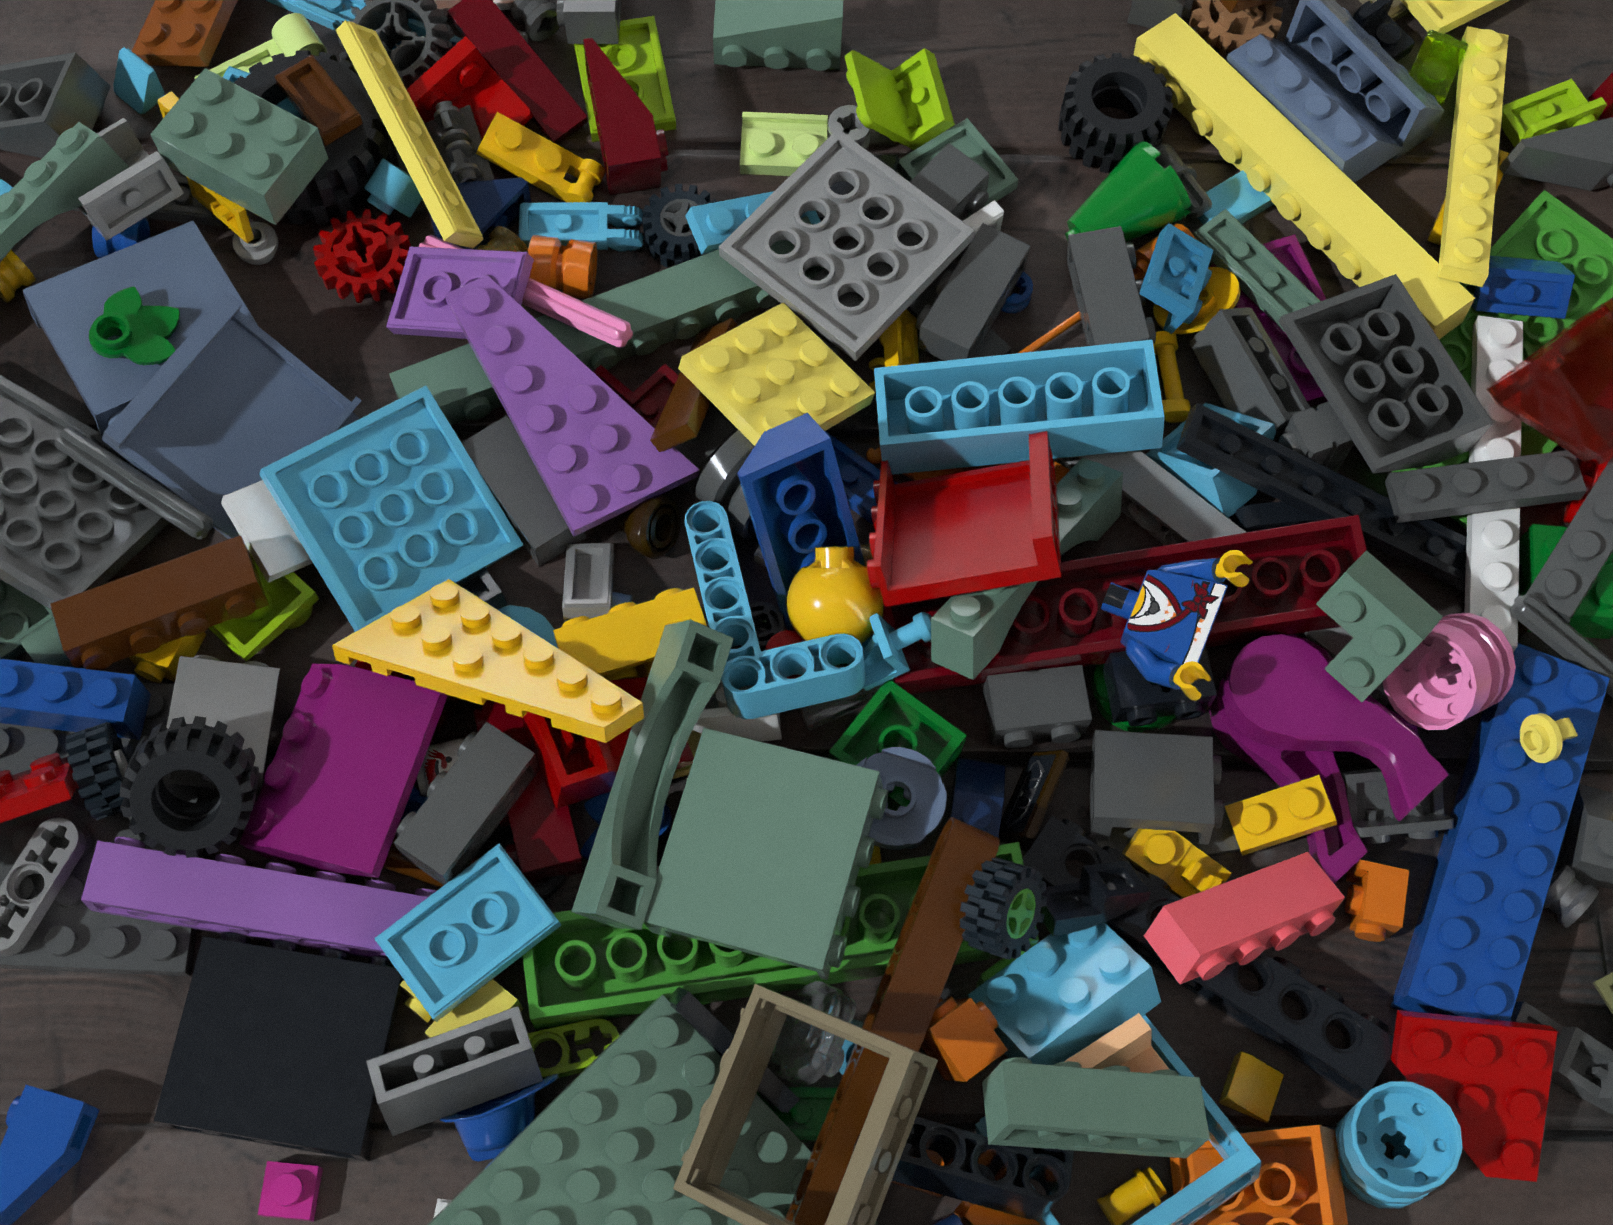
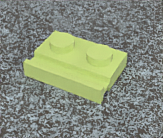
M743 112L740 174L791 176L827 140L828 115Z

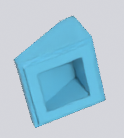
M123 47L118 55L114 92L136 112L145 114L158 103L157 100L163 97L165 92L155 70L129 48Z

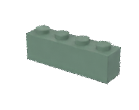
M1015 1057L1002 1061L982 1082L988 1145L1187 1158L1210 1139L1200 1077L1179 1076L1178 1072L1165 1069L1151 1073L1130 1072L1128 1067L1120 1065L1109 1066L1103 1069L1082 1068L1081 1064L1072 1061L1059 1062L1054 1065L1032 1064V1061L1028 1058Z

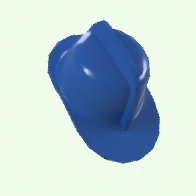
M559 1075L547 1076L541 1082L441 1118L440 1121L455 1123L462 1142L472 1160L479 1162L494 1159L535 1119V1092L557 1080Z

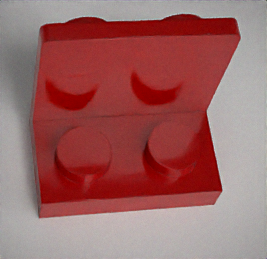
M466 36L406 89L425 123L434 120L435 106L442 101H451L453 106L459 109L470 105L482 139L497 112L522 126L533 117L529 107L491 68L477 47Z

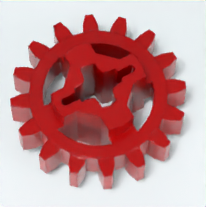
M365 209L362 218H356L352 211H347V221L344 223L335 218L331 219L334 230L332 232L321 230L319 236L322 244L313 247L317 258L314 264L319 277L323 279L325 287L328 290L336 288L338 296L342 300L351 292L354 294L357 303H362L365 294H371L375 301H380V291L383 289L392 294L397 292L394 281L395 279L400 281L407 254L411 247L408 235H404L401 224L399 222L390 224L388 214L384 212L377 219H373L370 209ZM361 249H363L365 252V256L367 259L366 263L362 261V256L360 253Z

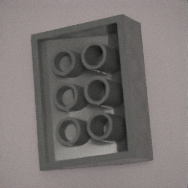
M1396 274L1285 314L1278 321L1373 474L1431 466L1468 452L1493 424V421Z

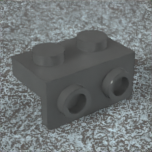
M1380 768L1340 772L1345 783L1352 823L1363 843H1386L1391 841L1390 835L1408 833V837L1413 839H1431L1439 836L1438 830L1454 829V818L1444 814L1443 782L1433 789L1399 822L1391 808L1386 782Z

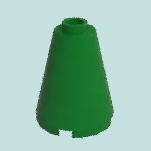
M1141 141L1126 154L1067 221L1069 231L1065 233V236L1068 240V235L1121 226L1125 242L1127 243L1163 228L1168 223L1172 224L1187 217L1191 213V211L1187 210L1191 206V200L1172 166L1169 165L1164 169L1156 162L1155 158L1161 155V153L1148 142Z

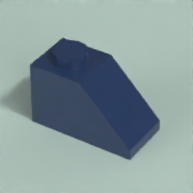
M519 177L458 183L457 187L483 235V240L473 249L460 245L457 246L472 250H490L519 220L520 204L532 203L528 182ZM430 215L435 236L443 239Z
M958 758L948 820L954 817L999 837L1004 802L1005 766Z

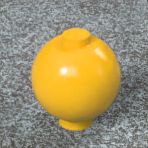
M815 547V562L809 566L802 567L797 572L787 594L788 617L794 630L804 641L845 633L854 636L862 644L874 633L869 620L870 616L876 613L881 617L883 615L884 602L880 588H871L867 566H863L854 560V547Z

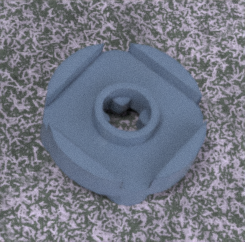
M891 747L883 749L881 753L873 754L868 759L866 757L856 765L879 771L883 783L882 789L892 793L895 786L904 789L903 797L910 800L907 807L900 806L897 811L888 809L887 802L883 818L881 820L874 818L869 837L875 838V846L890 850L917 848L937 830L944 816L947 793L944 782L942 783L940 775L936 772V767L927 757L908 748Z

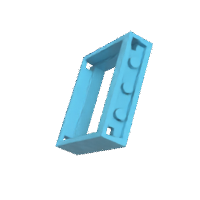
M1146 1015L1142 1016L1152 1029L1151 1046L1168 1068L1177 1071L1179 1076L1194 1077ZM1202 1086L1210 1136L1209 1141L1224 1161L1131 1225H1193L1259 1178L1261 1160ZM986 1116L980 1119V1122L975 1124L976 1134L988 1137ZM1050 1210L1043 1217L1035 1219L1040 1225H1060Z

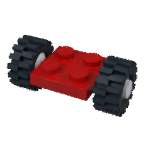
M105 722L69 734L65 739L67 742L65 744L66 751L69 754L67 757L61 758L59 753H53L31 762V769L14 775L11 774L10 770L0 771V823L70 800L76 788L80 797L84 798L85 807L90 811L94 819L100 820L121 813V805L124 798L120 797V787L129 764V758L127 753H124L123 743L120 738L118 739L114 727L112 728L109 722Z

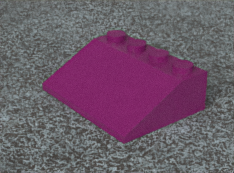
M312 664L309 673L302 681L301 692L291 717L284 725L283 737L272 763L265 772L263 786L251 811L249 822L245 827L239 844L276 863L295 868L379 878L448 695L417 686L415 681L391 675L385 676L344 664Z

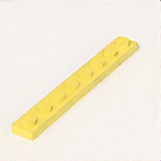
M1467 26L1461 41L1437 277L1483 287L1489 275L1509 35L1497 33L1490 29Z

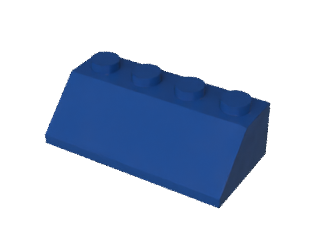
M808 413L763 432L737 473L778 607L783 615L784 626L787 630L793 629L787 612V594L790 584L802 567L809 566L815 562V547H854V560L865 566L831 438Z

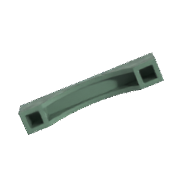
M78 122L73 128L64 131L58 137L56 145L41 160L32 163L25 171L24 177L9 192L0 196V262L13 246L35 227L58 214L81 207L82 204L78 199L79 197L129 168L97 133L81 122Z
M1082 457L1057 484L1060 556L1079 543L1088 540L1098 541L1120 517L1123 472ZM1038 581L951 596L931 618L932 662L974 680L1000 651L1011 625Z
M691 619L665 625L641 697L644 719L631 728L571 912L614 928L642 929L657 882L658 838L669 788L690 734L706 704L720 684L734 638Z

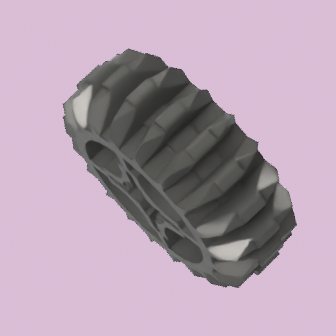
M364 0L366 6L361 10L358 7L351 6V13L355 16V19L350 22L377 32L406 89L454 47L449 41L454 37V32L446 24L448 17L442 9H437V4L434 0ZM408 18L424 23L426 37L418 36L415 32H411L412 29L408 26ZM338 37L339 45L344 49V51L339 54L340 61L342 59H346L352 62L340 38Z

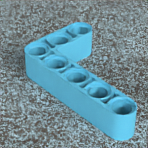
M701 501L693 504L685 514V527L708 626L734 638L731 647L742 645L738 649H730L721 677L729 711L741 719H755L849 697L858 693L866 682L863 647L860 641L852 635L845 633L834 634L769 650H760L727 513L724 507L717 502ZM727 606H733L728 609H721ZM843 663L850 664L849 666H846V667H840V668L835 667V666L838 665V664H843ZM795 674L802 675L801 677H798L796 679L787 678L788 676ZM743 686H753L748 690H739Z

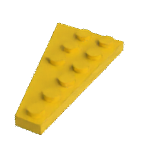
M450 579L435 585L427 592L404 605L396 607L388 614L332 645L336 661L349 665L355 659L371 664L372 672L389 676L393 671L414 677L417 686L483 705L487 700L505 705L506 713L522 718L528 712L551 719L552 727L604 743L609 742L644 719L643 702Z

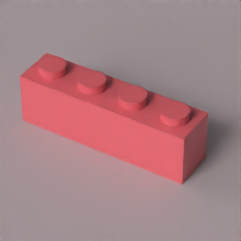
M1305 852L1163 906L1144 937L1179 984L1198 977L1206 981L1218 975L1227 965L1238 962L1241 966L1246 965L1256 959L1264 950L1274 947L1276 951H1280L1291 945L1301 935L1309 933L1313 937L1321 934L1334 923L1335 917L1333 913L1345 899V896L1309 852Z

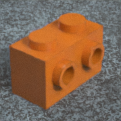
M952 996L944 1000L940 997L921 1044V1047L928 1056L938 1060L936 1068L944 1080L967 1082L1008 1051L994 1031L999 1027L996 1018L983 1002L979 1001L975 1004L972 998L954 1000Z

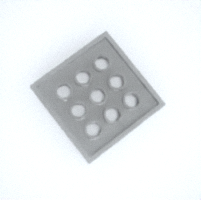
M837 129L719 246V256L778 302L786 304L800 319L856 361L973 241L974 229ZM844 181L852 184L854 187L850 193L845 195L836 194L830 189L834 183ZM877 206L884 208L888 212V215L881 220H871L864 215L868 208ZM807 211H818L825 216L818 224H807L800 217ZM905 232H914L920 235L923 240L918 245L906 246L898 240V237ZM842 236H851L859 244L854 249L842 250L834 242ZM779 240L790 241L795 246L788 254H777L771 250V246ZM886 262L892 266L893 271L886 276H876L868 268L873 263ZM812 266H822L829 272L826 278L818 281L807 278L804 273ZM855 292L860 294L864 300L858 306L847 307L841 304L838 299L844 293Z

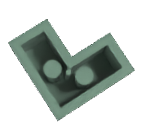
M1366 550L1316 603L1319 608L1353 637L1325 667V670L1359 701L1363 702L1428 636L1443 616Z

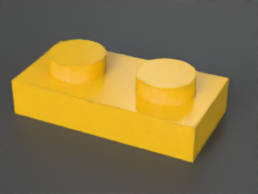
M1320 775L1225 806L1242 856L1337 825V820Z

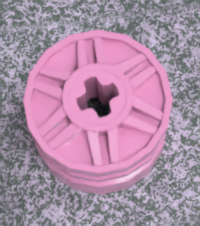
M1469 612L1449 614L1439 621L1428 636L1383 681L1384 693L1394 710L1410 724L1426 730L1448 729L1502 701L1513 685L1516 670L1513 649L1504 633L1487 618Z

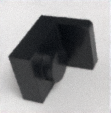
M1370 0L1365 2L1354 13L1352 18L1369 35L1375 37L1381 47L1396 62L1411 53L1416 42L1388 15L1394 0H1377L1374 3Z

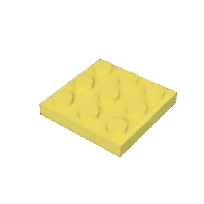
M784 303L769 309L683 355L678 367L754 446L763 432L806 413L826 431L869 406L875 395V392Z

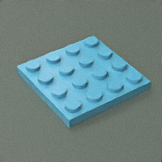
M427 386L262 468L259 473L355 632L388 614L396 607L404 605L427 592L435 585L441 584L448 579L457 584L523 546V543Z

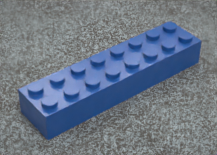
M1518 643L1517 648L1513 652L1516 670L1511 689L1502 701L1482 712L1450 817L1454 818V829L1445 830L1390 1007L1403 1011L1502 1021L1511 1020L1610 680L1609 677ZM1543 713L1550 716L1554 721L1569 717L1578 736L1563 741L1562 751L1556 760L1547 763H1537L1526 754L1520 743V727L1524 719L1529 715Z

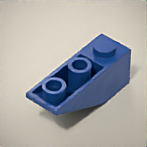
M25 1085L22 1095L17 1096L9 1107L6 1116L8 1129L0 1146V1225H12L80 1160L100 1109L83 1101Z

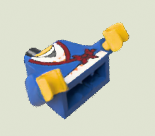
M1230 550L1224 553L1221 558L1195 559L1162 565L1157 570H1147L1139 592L1112 582L1110 583L1101 610L1128 620L1120 643L1126 647L1127 656L1145 680L1175 690L1181 688L1189 699L1194 701L1200 699L1201 693L1191 684L1197 679L1211 681L1210 675L1199 664V660L1228 585L1222 584V582L1228 579L1237 587H1244L1249 582V578L1243 573L1235 572V569L1241 564L1250 565L1253 563L1244 553L1239 550Z

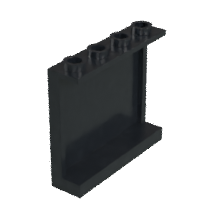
M221 932L220 939L203 936L154 1122L170 1129L369 1162L373 1140L368 1135L377 1099L366 1061L388 1052L402 991L400 984L404 980L388 958L371 956L368 963L350 961V954L335 949L321 948L319 954L314 955L301 953L299 945L286 941L271 940L269 947L250 944V937L237 933Z

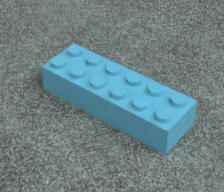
M1153 340L874 368L882 461L888 460L892 475L1029 460V434L1044 431L1048 432L1053 459L1162 448L1165 416Z

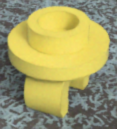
M1537 713L1526 717L1520 727L1521 746L1526 754L1537 763H1547L1556 760L1562 751L1563 741L1578 736L1569 717L1554 721L1546 714Z

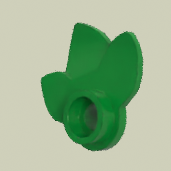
M134 286L120 290L107 299L104 304L103 315H100L93 322L89 330L90 345L97 354L106 358H120L124 356L139 365L161 364L166 362L175 352L174 346L167 339L171 337L178 326L180 311L178 308L168 306H142L140 294ZM111 336H120L116 340H107Z

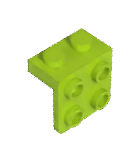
M924 48L892 71L855 50H851L845 55L848 69L846 72L847 80L853 88L858 105L856 113L860 122L866 128L873 129L889 137L892 141L899 142L915 150L955 125L934 53Z

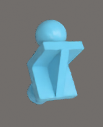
M920 612L913 616V622L896 630L878 613L870 616L869 620L874 635L861 644L866 673V682L863 688L866 691L876 686H882L885 682L893 681V678L910 671L902 648L921 639L924 642L931 640L932 617L930 614Z

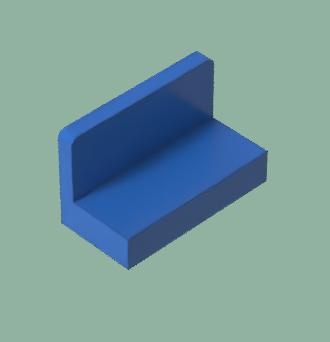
M1490 256L1489 275L1483 287L1476 286L1472 307L1476 311L1565 319L1575 275L1561 262Z

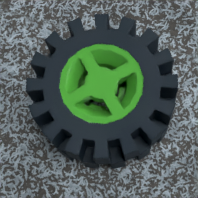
M996 857L992 858V861L986 860L982 863V871L976 870L972 875L975 882L973 886L967 884L964 893L969 895L968 901L961 902L960 911L965 912L966 916L960 919V928L966 929L962 937L964 941L969 942L968 945L970 947L1011 960V957L1016 959L1021 956V951L1026 952L1031 947L1029 938L1036 939L1039 931L1035 927L1037 922L1043 923L1045 914L1040 913L1041 907L1047 906V897L1041 894L1047 888L1046 883L1041 881L1042 874L1036 871V869Z

